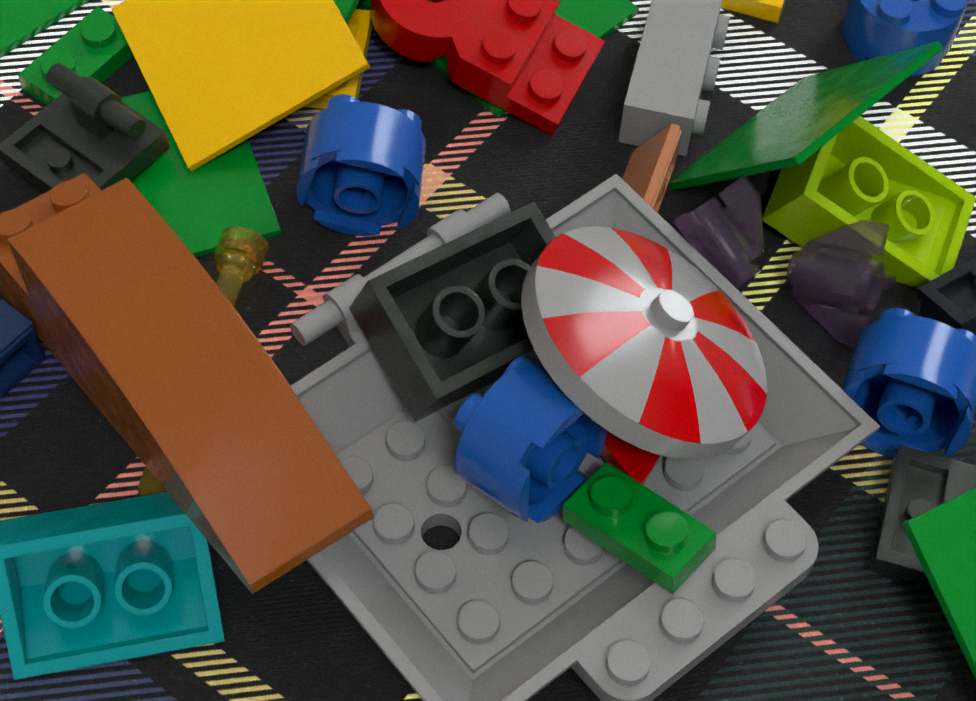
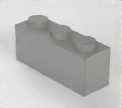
M722 0L651 1L624 102L618 142L640 146L670 124H676L680 126L682 131L678 155L687 156L692 133L703 136L711 101L700 99L702 90L710 92L714 90L721 58L710 56L712 48L723 50L730 16L720 14Z

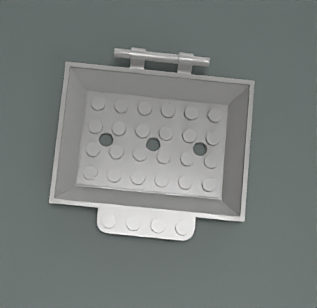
M615 174L546 219L555 237L569 230L581 227L599 226L625 230L666 247L697 268L732 303L757 343L767 377L765 408L756 425L735 446L723 454L700 460H683L660 455L644 485L717 532L716 549L673 594L564 522L563 508L550 519L540 523H536L529 517L528 522L520 517L515 516L465 482L454 471L457 447L462 434L455 427L457 413L471 395L480 393L484 396L496 381L415 422L349 309L368 280L511 213L510 206L504 196L500 193H495L467 212L458 209L427 229L426 238L365 277L356 274L327 292L323 296L324 303L290 324L294 337L302 346L311 343L335 326L338 327L349 346L348 349L292 384L291 388L354 481L373 513L371 520L307 559V561L423 701H528L570 667L601 701H652L809 575L818 554V539L811 526L786 501L879 430L880 425L622 178ZM539 358L533 361L544 367ZM587 453L577 472L587 478L586 482L607 461L601 453L598 459ZM447 526L457 532L460 540L450 549L436 550L429 547L422 537L432 527Z

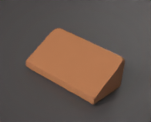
M670 124L637 147L631 154L622 178L657 213L677 161L682 131L680 126L676 124Z

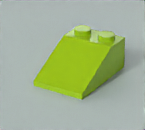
M859 116L798 166L781 169L762 221L808 252L918 289L954 268L976 197L866 119Z

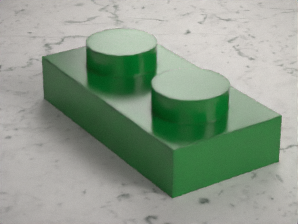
M97 6L21 71L18 77L22 90L48 106L62 94L61 91L53 87L46 80L47 72L52 65L62 63L81 77H93L100 83H103L134 55L116 18Z
M608 462L601 466L563 504L564 522L671 594L716 549L717 532Z

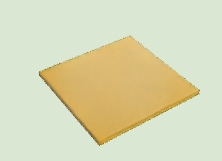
M125 0L111 9L191 172L371 68L334 0Z

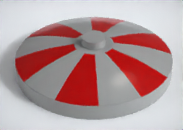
M599 226L581 227L564 232L554 238L528 270L522 287L521 307L527 334L538 358L563 393L588 417L610 433L640 449L657 455L683 460H700L715 457L731 449L760 419L766 404L767 377L757 343L745 321L727 297L704 274L679 255L652 240L625 230Z

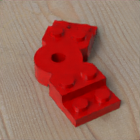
M559 0L371 1L370 11L375 30L381 39L394 51L407 58L421 62H433L435 56H446L448 60L447 71L451 82L552 136L606 42L557 16L556 12L560 5Z

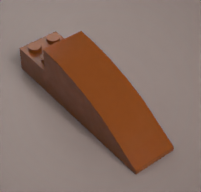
M83 173L71 180L59 183L50 191L14 209L0 214V292L18 312L33 322L40 340L252 594L373 518L371 507L277 365L203 266L128 178L101 190Z

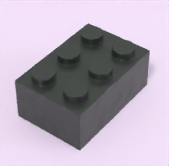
M535 202L525 205L368 280L350 306V311L415 422L498 380L504 375L510 363L517 357L525 356L531 361L538 359L523 320L521 307L522 287L526 274L534 261L556 237Z

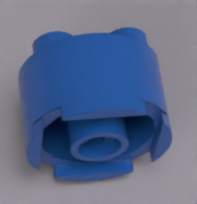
M849 0L842 23V37L850 53L861 62L865 61L866 57L873 59L939 41L943 49L909 77L923 75L939 66L943 57L950 51L968 0Z
M342 94L331 97L327 101L326 108L318 112L307 126L296 188L297 199L303 207L304 201H306L314 209V220L329 229L350 235H380L382 225L397 221V230L407 226L418 213L426 141L421 131L422 121L420 117L409 110H395L381 104L360 102L351 95Z
M891 308L883 311L879 321L865 328L856 340L842 390L880 425L879 430L861 444L891 458H894L899 445L924 452L945 449L943 457L960 450L969 438L976 409V335L968 330L955 329L937 320L915 316L912 312L902 308Z
M519 356L510 363L504 375L490 387L484 396L480 393L471 395L459 409L455 418V427L462 434L457 447L454 471L465 482L515 516L520 517L528 522V517L536 523L544 522L557 514L563 508V504L583 485L587 478L577 472L587 453H590L597 459L599 458L608 431L581 411L563 393L544 367L534 363L525 356Z

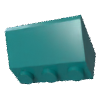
M168 492L0 521V615L14 680L225 641L211 544Z

